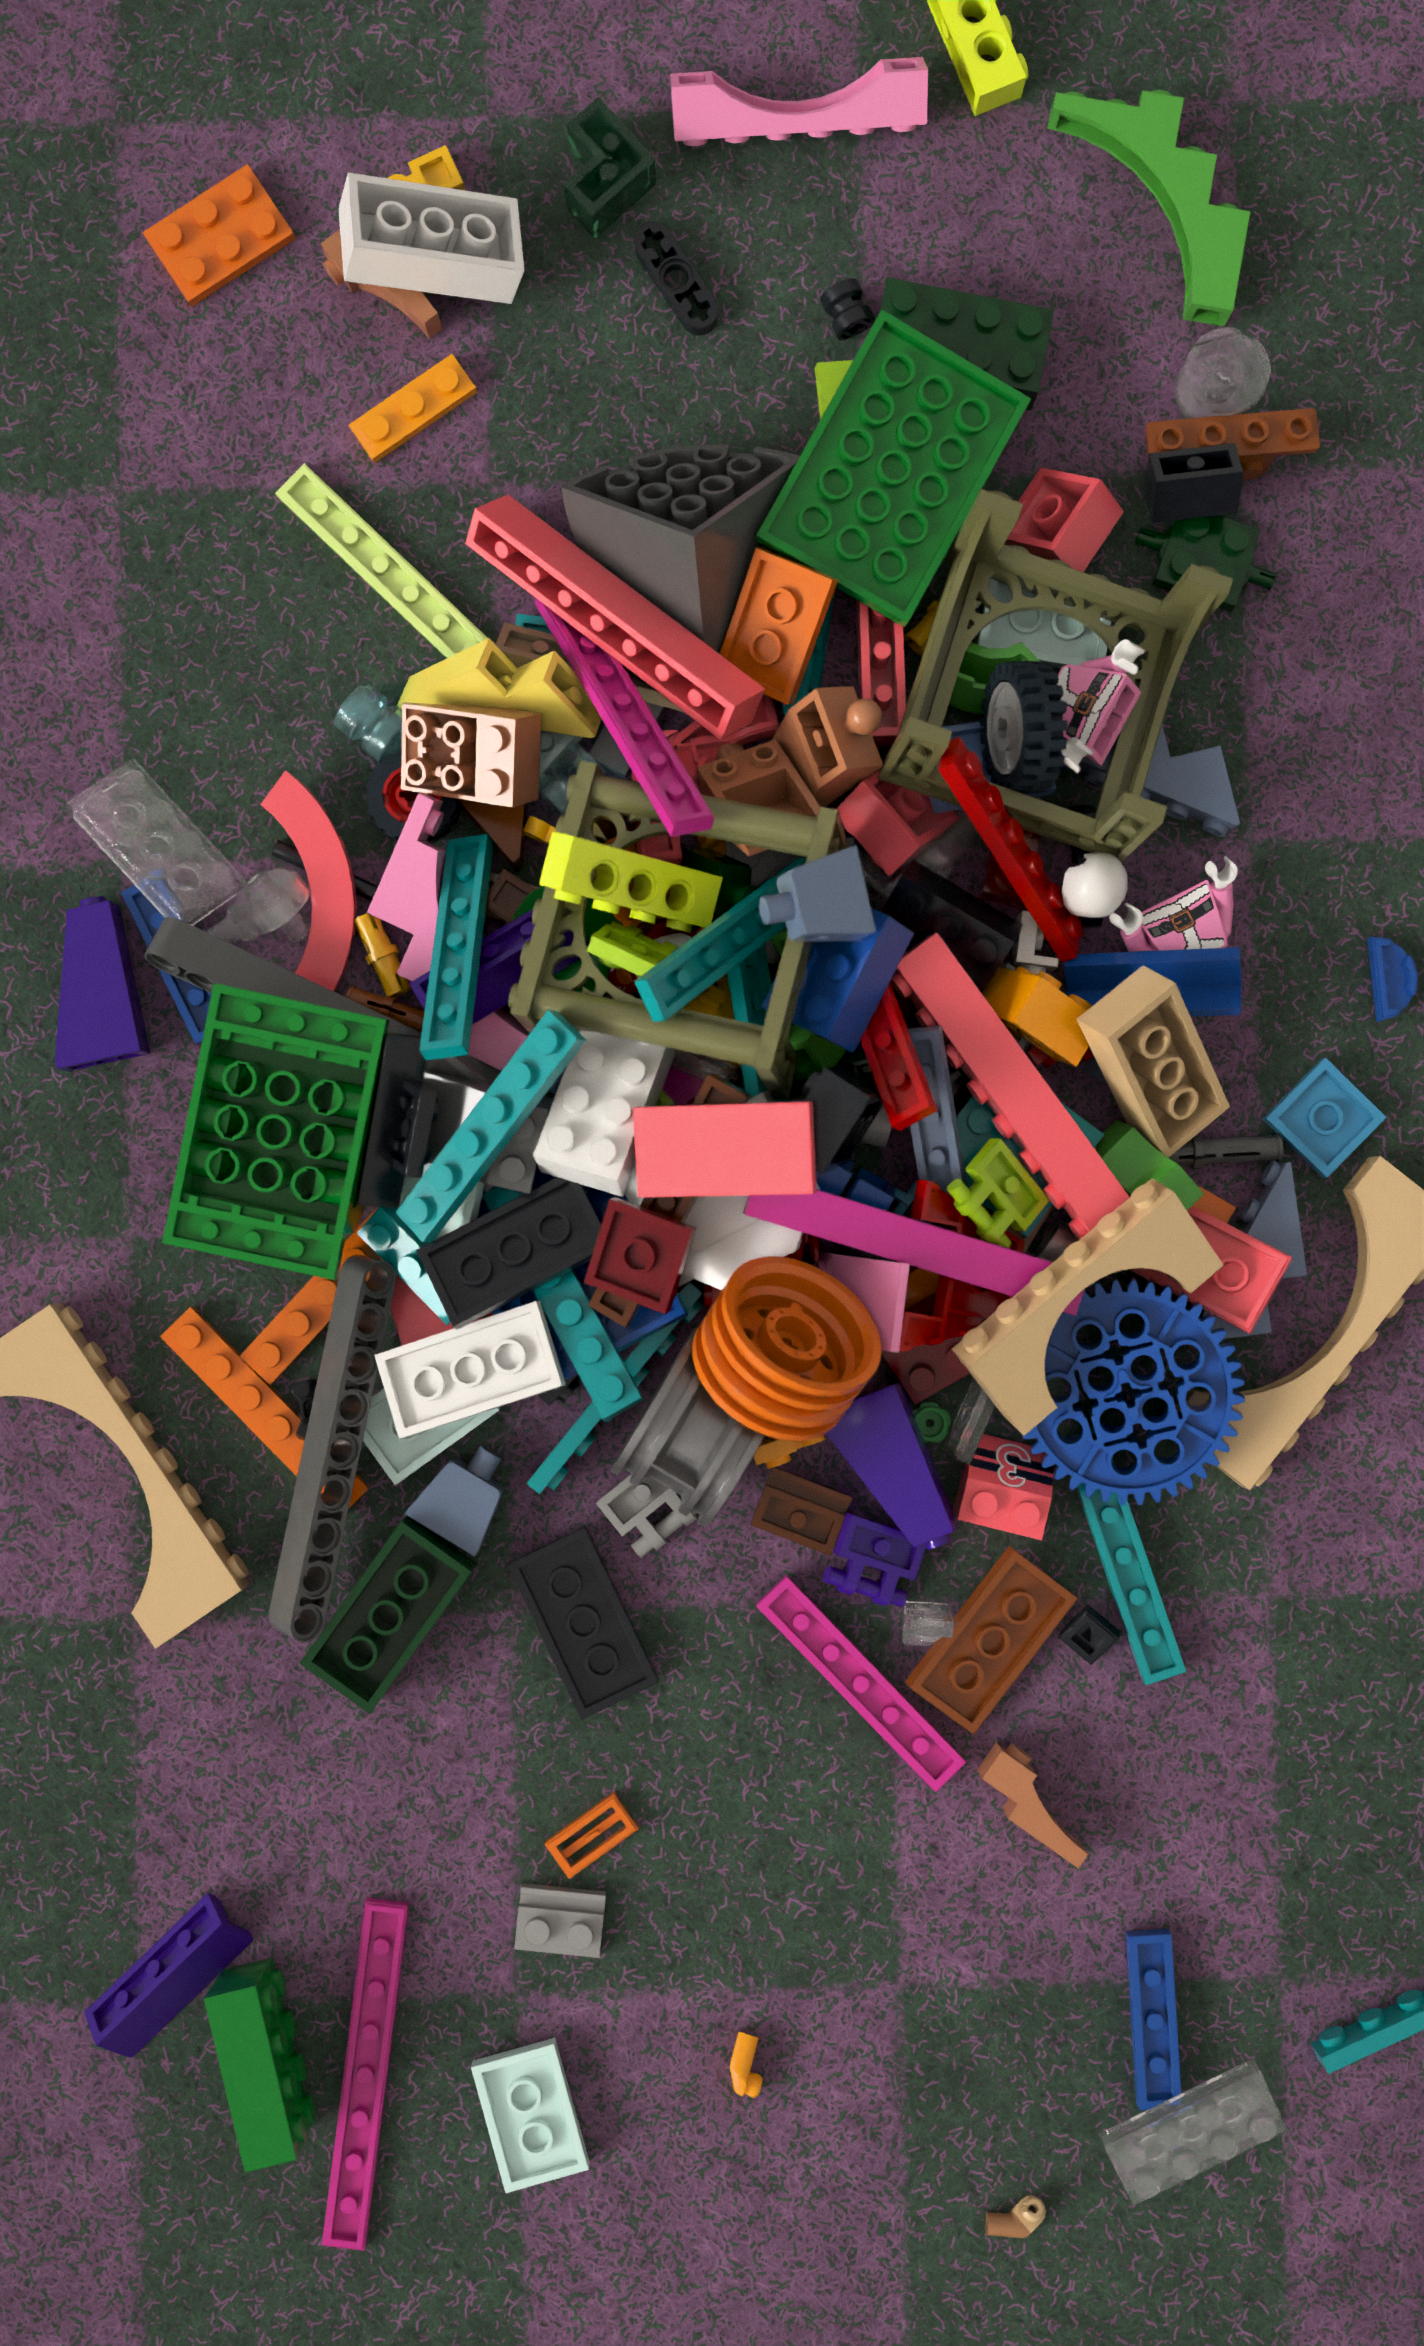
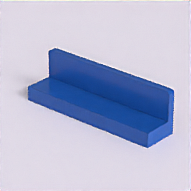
M1240 947L1077 954V958L1064 962L1067 996L1069 997L1070 994H1074L1092 1006L1143 965L1176 983L1190 1017L1239 1015L1241 1013L1242 969Z

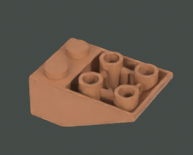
M402 703L401 790L507 807H516L538 800L541 713L496 707Z

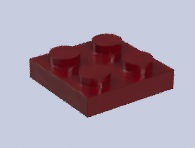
M617 1197L611 1198L608 1202L584 1283L666 1314L671 1310L697 1228Z
M937 1292L904 1311L932 1316ZM962 1336L944 1340V1343L913 1347V1350L905 1352L899 1351L898 1353L881 1350V1354L915 1404L970 1374L952 1350L962 1340Z

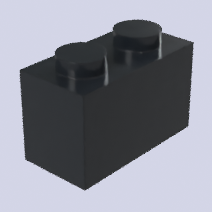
M1235 443L1149 453L1144 495L1152 523L1238 513L1244 471Z

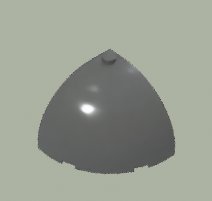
M727 444L682 446L642 453L629 457L628 466L609 471V468L604 465L562 486L565 511L575 541L581 550L713 650L717 651L722 647L755 549L762 547L772 551L755 541V537L800 456L763 447H755L753 454L731 453L730 445Z

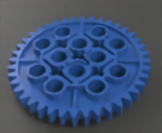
M1134 1277L1130 1278L1127 1289H1122L1118 1279L1113 1278L1111 1290L1105 1291L1100 1281H1096L1095 1294L1089 1295L1084 1290L1076 1316L1062 1312L1052 1330L1046 1349V1383L1054 1377H1062L1070 1383L1071 1388L1063 1396H1054L1050 1393L1057 1408L1023 1438H1037L1031 1447V1453L1034 1455L1046 1452L1042 1460V1467L1047 1468L1056 1464L1054 1478L1057 1481L1069 1474V1489L1072 1491L1081 1482L1084 1483L1085 1497L1087 1498L1096 1489H1100L1102 1502L1107 1503L1113 1492L1118 1494L1120 1505H1125L1128 1494H1134L1138 1505H1143L1145 1493L1150 1492L1156 1503L1160 1502L1161 1489L1164 1488L1173 1497H1176V1483L1181 1482L1187 1488L1192 1489L1191 1474L1195 1473L1197 1476L1206 1479L1208 1476L1203 1464L1207 1462L1217 1467L1220 1465L1214 1451L1229 1452L1230 1450L1223 1436L1237 1437L1238 1432L1229 1421L1242 1420L1243 1415L1232 1405L1244 1403L1245 1397L1243 1394L1233 1391V1389L1245 1383L1243 1377L1231 1375L1232 1372L1242 1367L1239 1359H1226L1236 1349L1233 1343L1219 1344L1227 1335L1225 1329L1217 1328L1211 1331L1210 1329L1216 1320L1215 1316L1209 1314L1200 1319L1199 1316L1203 1308L1202 1304L1198 1301L1187 1308L1188 1295L1185 1292H1182L1173 1300L1171 1299L1170 1285L1166 1284L1160 1293L1157 1294L1155 1293L1154 1282L1150 1279L1143 1290H1138ZM1129 1313L1138 1314L1144 1319L1142 1329L1133 1334L1126 1333L1119 1327L1121 1318ZM1086 1324L1097 1326L1102 1332L1100 1339L1094 1344L1082 1343L1076 1336L1080 1327ZM1118 1340L1120 1346L1128 1345L1129 1348L1122 1351L1123 1358L1115 1360L1111 1353L1105 1354L1103 1352L1110 1349V1341ZM1184 1344L1195 1346L1198 1349L1197 1358L1190 1364L1178 1363L1174 1359V1353L1179 1346ZM1160 1348H1164L1170 1371L1173 1372L1175 1377H1183V1379L1176 1381L1177 1388L1175 1389L1181 1409L1180 1413L1176 1411L1171 1390H1168L1166 1384H1158V1382H1162L1165 1379L1164 1373L1166 1372ZM1140 1355H1147L1153 1358L1156 1364L1151 1373L1139 1375L1131 1369L1132 1361ZM1097 1366H1104L1112 1371L1113 1377L1108 1384L1098 1386L1089 1380V1372ZM1075 1370L1079 1372L1083 1390L1087 1392L1089 1399L1097 1398L1096 1401L1092 1402V1410H1090L1095 1434L1092 1433L1087 1412L1083 1410L1081 1405L1074 1406V1403L1079 1401L1080 1394ZM1129 1382L1132 1389H1137L1134 1391L1133 1399L1126 1400L1124 1394H1118L1122 1391L1121 1384ZM1196 1386L1204 1387L1210 1391L1208 1400L1199 1406L1189 1404L1185 1398L1187 1392ZM1152 1397L1163 1399L1167 1403L1166 1410L1159 1416L1147 1415L1142 1408L1148 1399ZM1108 1408L1119 1409L1125 1415L1124 1420L1115 1427L1106 1426L1100 1420L1103 1411ZM1065 1419H1075L1081 1424L1082 1430L1074 1437H1066L1059 1432L1058 1425ZM1141 1423L1144 1430H1152L1145 1433V1441L1137 1442L1135 1436H1127L1133 1433V1425ZM1163 1439H1170L1175 1441L1179 1447L1173 1456L1161 1457L1154 1451L1156 1444ZM1119 1450H1129L1136 1456L1135 1462L1127 1468L1116 1466L1111 1459Z

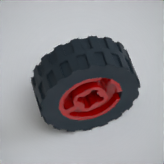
M402 749L397 750L398 752L393 755L388 754L379 765H375L372 769L373 774L371 778L368 777L366 783L368 790L365 793V801L369 807L367 810L370 817L387 837L397 842L419 793L401 790ZM429 794L443 801L439 811L443 812L444 816L437 833L434 836L428 835L426 841L431 843L437 842L439 837L442 835L445 837L450 832V827L456 824L459 818V809L461 810V805L457 798Z

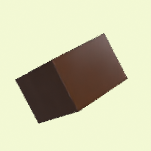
M458 799L463 811L483 834L489 835L493 846L517 873L521 870L524 863L526 836L523 829L527 823V803L516 807H507Z

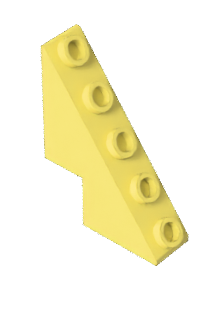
M490 638L410 676L397 704L401 709L402 703L496 707L541 713V731L586 738L596 736L602 720L575 672L555 650L517 668Z

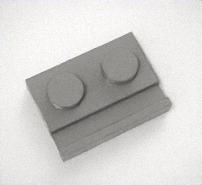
M522 1883L514 1949L600 1958L606 1892Z

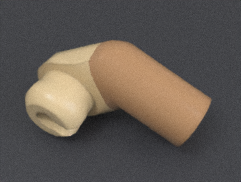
M1030 2195L1021 2199L1008 2213L986 2212V2235L1014 2238L1028 2237L1045 2218L1046 2210L1044 2203L1038 2197Z

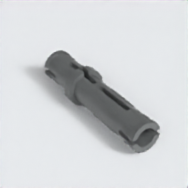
M1279 1134L1202 1139L1200 1135H1196L1171 1155L1169 1159L1180 1166L1189 1165L1191 1169H1201L1203 1164L1272 1160L1280 1162L1283 1158V1141Z

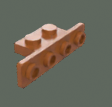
M1314 408L1148 422L1145 427L1147 457L1149 453L1235 443L1244 471L1242 480L1260 477L1263 473L1267 472L1276 456L1315 453L1320 447L1317 412Z

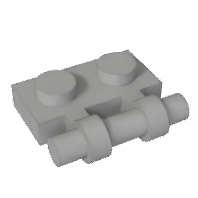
M629 1474L598 1499L596 1504L621 1536H624L635 1526L643 1535L632 1543L631 1547L642 1558L653 1548L658 1551L667 1543L666 1538L683 1524L687 1527L697 1519V1512L691 1510L687 1516H684L678 1512L682 1502L678 1493L651 1477L642 1479L636 1487L629 1483L633 1475ZM666 1502L673 1511L654 1525L647 1516Z

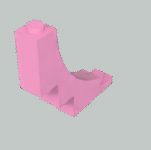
M421 793L417 795L367 913L413 934L397 971L398 975L411 981L427 973L431 968L446 856L445 849L426 841L428 835L434 836L442 823L444 813L439 810L443 801L429 794ZM499 1008L472 1025L468 1055L502 1071L530 1033L519 1021L506 1013L502 1008Z

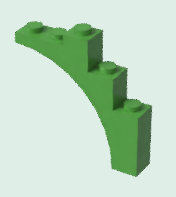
M1142 90L1137 106H1132L1119 99L1104 101L1087 98L1079 92H1067L1065 94L1056 92L1047 128L1080 137L1106 150L1121 161L1153 193L1171 223L1182 256L1185 280L1183 319L1224 327L1234 309L1250 211L1238 209L1237 206L1230 203L1209 204L1217 154L1206 153L1203 149L1194 146L1176 147L1184 98L1172 96L1171 93L1164 90H1154L1151 92Z

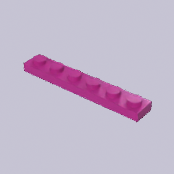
M787 1574L756 1603V1607L935 1792L966 1763L964 1757Z

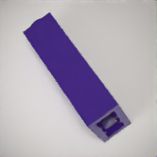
M102 896L83 899L79 901L80 907L67 909L55 1064L56 1069L68 1072L151 1054L120 906L109 900L106 901L105 897Z
M897 1383L854 1400L836 1426L826 1433L913 1547L925 1543L927 1549L931 1550L951 1542L952 1539L949 1533L957 1530L959 1525L902 1384Z

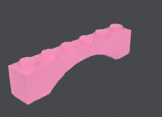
M923 57L881 59L865 75L845 88L819 98L801 101L770 100L751 95L727 83L713 71L670 74L674 140L683 141V144L688 146L703 145L708 142V139L724 138L729 143H742L748 141L749 136L766 135V138L770 140H785L791 137V133L806 132L811 137L820 138L832 135L835 130H849L852 134L865 135L874 132V128L891 127L892 130L897 132H908L916 129V125L927 124L928 68Z

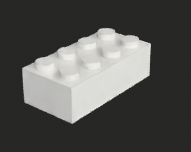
M348 172L339 205L344 281L512 304L524 273L517 198Z
M580 1031L579 1033L586 1039V1042L565 1069L533 1157L542 1173L623 1197L636 1163L633 1107L657 1105L676 1049L598 1032Z

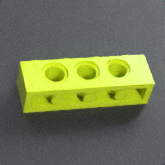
M927 0L974 115L977 116L1021 98L1025 81L1028 79L1027 63L1021 53L1017 54L1012 44L1010 22L1006 15H1000L996 0ZM974 17L977 18L980 22L972 23L967 21L965 18ZM990 55L994 57L996 60L986 61L982 59L980 56Z
M552 832L539 885L556 889L554 898L580 905L582 896L594 899L592 908L618 914L620 906L631 908L630 918L655 924L658 915L667 918L665 927L691 933L693 925L706 928L711 924L723 877L579 837ZM596 867V878L591 884V873ZM633 878L634 885L631 892L629 893V883ZM670 888V896L666 902V893Z

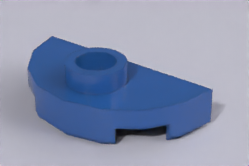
M1369 937L1367 938L1375 1017L1376 1022L1397 1016L1408 1006L1412 996L1417 992L1418 972L1412 956L1407 955L1391 939Z

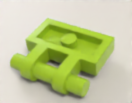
M613 921L610 925H604L592 935L587 952L597 956L602 964L610 968H623L638 975V978H640L677 950L678 946L668 941H665L663 944L644 936L643 930L633 925L625 927Z
M990 1138L965 1168L966 1172L974 1180L970 1188L961 1179L952 1181L947 1187V1191L955 1199L953 1203L955 1208L961 1215H968L977 1226V1235L984 1241L1007 1248L1010 1247L1011 1240L1004 1233L1006 1229L1011 1226L1014 1231H1025L1050 1201L1001 1138ZM986 1198L997 1209L992 1216L982 1206Z

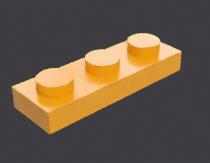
M450 354L350 423L349 427L375 464L477 393V389L454 355Z

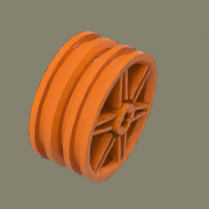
M768 1256L749 1260L732 1273L715 1303L711 1306L695 1332L692 1343V1356L696 1372L706 1391L731 1417L746 1427L769 1437L788 1441H805L823 1436L836 1426L877 1370L881 1358V1342L871 1315L862 1302L844 1284L825 1271L808 1263L786 1257Z

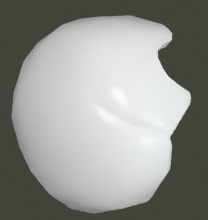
M1105 852L1087 853L1084 855L1086 861L1082 865L1070 867L1065 873L1062 886L1064 906L1072 915L1089 918L1106 917L1112 914L1126 897L1128 890L1126 869L1116 855Z

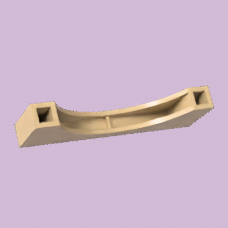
M1381 1156L1368 1157L1343 1189L1355 1222L1358 1240V1264L1353 1292L1338 1326L1324 1345L1303 1365L1270 1384L1239 1392L1244 1395L1245 1402L1232 1405L1243 1415L1242 1420L1229 1421L1238 1432L1237 1437L1223 1436V1439L1230 1447L1229 1452L1215 1450L1214 1453L1220 1462L1217 1468L1248 1490H1251L1254 1485L1260 1486L1265 1482L1273 1470V1466L1270 1465L1280 1451L1285 1453L1295 1444L1299 1437L1298 1428L1306 1418L1312 1419L1320 1412L1326 1402L1323 1396L1333 1384L1335 1386L1339 1385L1348 1376L1352 1369L1349 1363L1359 1351H1366L1374 1343L1378 1336L1376 1329L1385 1317L1389 1319L1399 1311L1404 1303L1402 1295L1411 1284L1416 1285L1424 1279V1190ZM1189 1390L1185 1398L1189 1404L1199 1406L1208 1400L1210 1393ZM1177 1400L1175 1407L1176 1411L1180 1413L1181 1409Z
M62 1303L50 1304L0 1338V1397L24 1396L37 1398L73 1410L104 1431L129 1460L144 1490L152 1525L150 1567L146 1583L132 1611V1615L156 1649L250 1584L246 1579L249 1571L244 1561L237 1554L231 1556L223 1545L222 1541L225 1540V1535L219 1524L212 1518L207 1520L198 1506L202 1502L194 1487L189 1483L183 1485L174 1470L178 1468V1465L172 1454L164 1447L159 1449L150 1436L154 1433V1429L148 1418L141 1412L136 1414L128 1403L127 1399L131 1396L126 1385L118 1377L112 1379L103 1364L107 1362V1359L101 1348L93 1341L88 1343L79 1330L83 1327V1322L79 1315L70 1306L65 1308Z

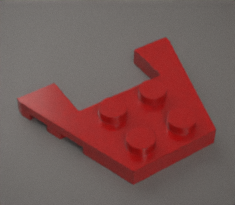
M917 1180L911 1218L947 1225L948 1230L981 1239L976 1233L977 1226L968 1215H961L953 1204L955 1199L939 1189L940 1186L933 1181ZM1006 1230L1004 1233L1011 1240L1009 1248L1023 1252L1025 1242ZM940 1274L933 1315L904 1311L899 1351L913 1350V1347L931 1346L944 1343V1340L964 1337L968 1331L977 1328L990 1317L1002 1302L1011 1299L1013 1296Z

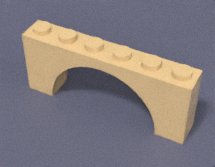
M1152 1178L1146 1184L1136 1188L1131 1196L1112 1213L1103 1216L1097 1225L1084 1237L1069 1245L1064 1253L1045 1270L1035 1274L1030 1282L1011 1299L1002 1302L996 1311L977 1328L968 1331L952 1350L1002 1415L1025 1436L1057 1408L1048 1391L1045 1378L1046 1349L1058 1318L1082 1290L1109 1274L1121 1270L1145 1268L1165 1273L1168 1278L1189 1293H1192L1224 1265L1175 1192Z

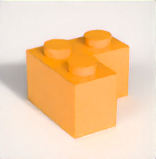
M1020 966L1015 971L999 967L982 995L1011 1035L1024 1038L1055 1061L1077 1067L1089 1045L1076 1019L1091 1008L1092 1005L1074 994H1070L1068 997L1059 990L1062 983L1045 972L1039 971L1036 976L1031 971Z

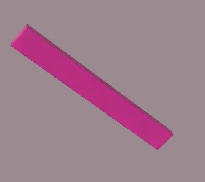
M535 598V605L670 836L674 837L712 829L715 817L624 666Z
M819 1189L814 1194L748 1195L743 1210L745 1215L901 1263H908L911 1266L1009 1296L1017 1294L1030 1282L1035 1274L1045 1270L1053 1263L1049 1260ZM1084 1290L1069 1303L1063 1312L1076 1316Z
M367 1898L365 1901L322 2239L323 2246L364 2251L367 2243L409 1903L374 1898Z

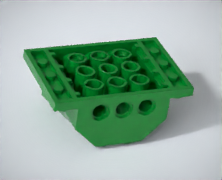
M214 983L162 1243L331 1280L337 1279L346 1235L356 1232L365 1206L357 1203L355 1198L384 1035L388 1032L390 1020Z

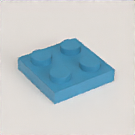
M1322 1058L1262 1120L1279 1134L1322 1178H1328L1385 1120L1386 1116L1327 1058Z

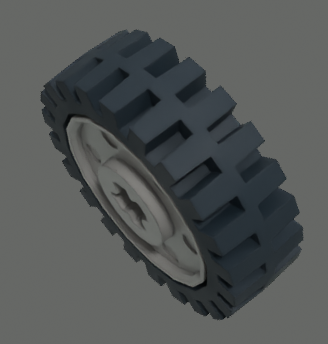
M1015 661L997 665L995 672H991L989 676L990 683L985 686L984 692L987 699H982L981 708L984 711V716H980V726L984 727V733L980 734L981 744H985L982 756L983 761H988L985 767L987 775H991V783L1022 794L1045 792L1048 788H1051L1054 785L1053 780L1057 779L1060 774L1058 766H1062L1064 761L1061 750L1066 749L1067 739L1063 737V731L1067 730V720H1063V714L1067 712L1066 702H1061L1060 700L1064 692L1062 685H1057L1059 677L1056 672H1052L1053 667L1050 664H1046V662Z

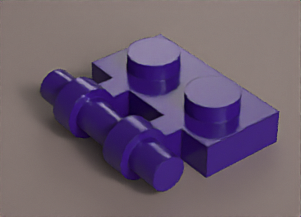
M847 1512L833 1551L834 1554L847 1559L846 1565L842 1570L828 1566L824 1572L823 1581L837 1586L839 1592L848 1595L856 1592L871 1597L873 1603L887 1606L890 1603L903 1607L907 1600V1591L896 1588L899 1576L915 1581L926 1544L923 1543L913 1547L901 1530ZM867 1565L882 1570L880 1578L875 1581L861 1576L864 1566Z

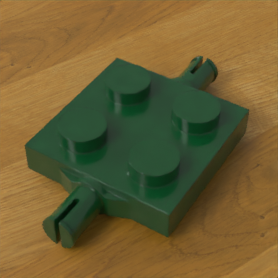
M1220 515L1175 520L1165 535L1141 526L1135 544L1158 551V568L1152 583L1154 586L1171 591L1191 564L1209 566L1218 570L1221 575L1233 578L1229 595L1218 607L1232 612L1235 608L1241 589L1247 582L1271 590L1277 576V572L1254 566V549L1261 530Z

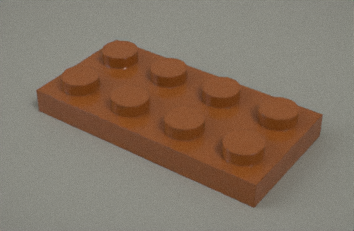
M1008 1546L905 1680V1683L910 1689L974 1735L1078 1598L1011 1546Z

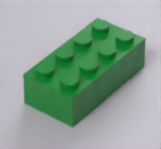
M273 1957L223 1969L204 1997L245 2172L297 2160L304 2142L308 2139L312 2123L316 2121L314 2099L311 2095L305 2096L302 2083L306 2079L304 2057L301 2053L295 2054L292 2038L296 2037L295 2018L291 2011H285L282 1996L286 1995L285 1976L282 1969H275Z

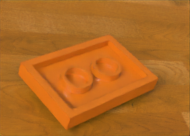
M248 164L142 232L191 307L296 239L293 231Z
M756 548L720 655L764 687V695L786 705L794 704L838 579L765 548Z

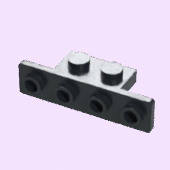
M386 1033L384 1035L355 1198L356 1202L360 1205L397 1208L400 1204L404 1176L422 1178L423 1167L430 1159L431 1143L429 1141L431 1123L438 1116L439 1102L436 1097L437 1091L421 1082L425 1065V1058L419 1050L421 1036Z

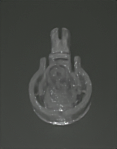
M275 868L268 872L261 871L253 876L246 886L237 893L235 903L230 904L227 908V917L203 931L233 944L240 939L245 942L247 940L253 942L257 939L258 935L267 934L280 928L291 943L298 942L310 932L311 923L304 918L299 910L308 900L311 889L295 870Z

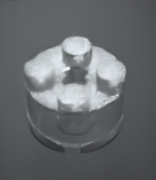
M1231 327L1214 329L1201 336L1189 351L1175 380V399L1184 417L1189 419L1251 413L1264 394L1271 375L1270 359L1261 342L1254 337L1250 339L1241 334V330Z

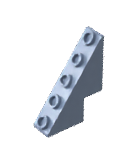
M1162 725L1141 797L1167 806L1165 814L1169 817L1182 821L1190 817L1202 822L1201 828L1207 833L1225 837L1227 832L1240 825V820L1221 746L1171 758ZM1116 740L1102 766L1086 757L1082 758L1078 766L1081 768V772L1086 773L1084 777L1086 781L1103 787ZM1064 764L1058 766L1061 771H1069L1070 767Z
M1272 1160L1261 1176L1260 1182L1265 1186L1257 1199L1252 1197L1240 1214V1220L1244 1222L1240 1231L1292 1257L1293 1260L1282 1279L1307 1276L1291 1162L1278 1163ZM1268 1305L1251 1335L1272 1333ZM1202 1310L1199 1318L1201 1319L1210 1313ZM1216 1316V1320L1210 1329L1212 1331L1217 1328H1224L1227 1333L1224 1339L1250 1336V1334Z

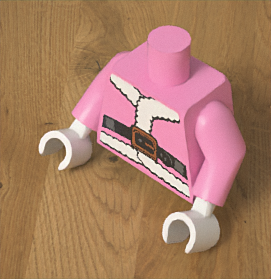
M1125 639L1118 643L1110 656L1085 661L1080 666L1067 664L1058 673L1059 681L1057 685H1062L1064 692L1060 700L1061 702H1066L1067 712L1063 714V720H1067V730L1063 731V737L1067 739L1066 749H1062L1061 753L1064 756L1063 764L1070 767L1076 773H1079L1081 770L1078 765L1083 757L1102 766L1141 694V691L1124 673L1129 672L1133 675L1137 673L1139 667L1134 664V661L1139 655L1144 654L1145 650Z
M1225 856V867L1221 872L1217 873L1216 865L1212 861H1208L1205 864V871L1214 880L1211 885L1208 880H1205L1143 912L1126 902L1125 906L1128 910L1126 918L1122 920L1119 915L1113 912L1110 914L1109 920L1113 925L1121 929L1120 934L1128 952L1225 948L1228 946L1227 939L1231 935L1234 909L1232 882L1237 876V866Z

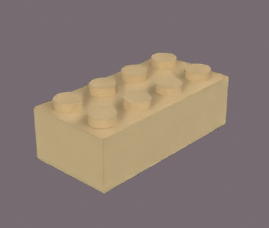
M1142 965L1076 1019L1126 1123L1133 1126L1151 1145L1169 1158L1230 1107L1178 987L1173 981Z

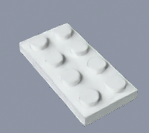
M534 1301L469 1323L458 1330L454 1328L374 1355L399 1439L566 1385L541 1301Z

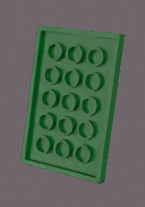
M881 309L759 529L755 541L781 556L838 579L836 588L905 628L1031 398Z

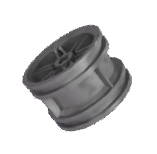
M695 1327L637 1422L610 1471L617 1476L622 1469L630 1472L633 1475L629 1483L636 1487L644 1478L651 1477L681 1495L682 1502L678 1510L679 1513L687 1516L691 1510L700 1514L697 1523L705 1528L723 1506L765 1435L735 1420L706 1391L693 1362L692 1343L697 1330Z

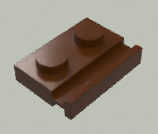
M773 1467L770 1470L750 1524L831 1556L853 1497L784 1469Z

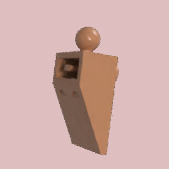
M853 686L815 688L788 710L772 740L776 739L820 807H826L884 766L871 734L881 724L882 711L879 705L871 699L863 698L858 700Z
M776 739L746 750L738 743L723 744L717 750L715 761L697 767L699 789L702 795L818 817L820 805ZM731 842L748 856L768 850Z

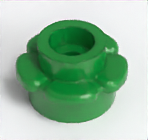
M924 1402L920 1405L919 1409L913 1410L915 1420L925 1443H928V1441L938 1443L947 1436V1429L951 1424V1419L945 1409H940L937 1403ZM932 1419L934 1422L933 1426L927 1427L925 1424L926 1420Z

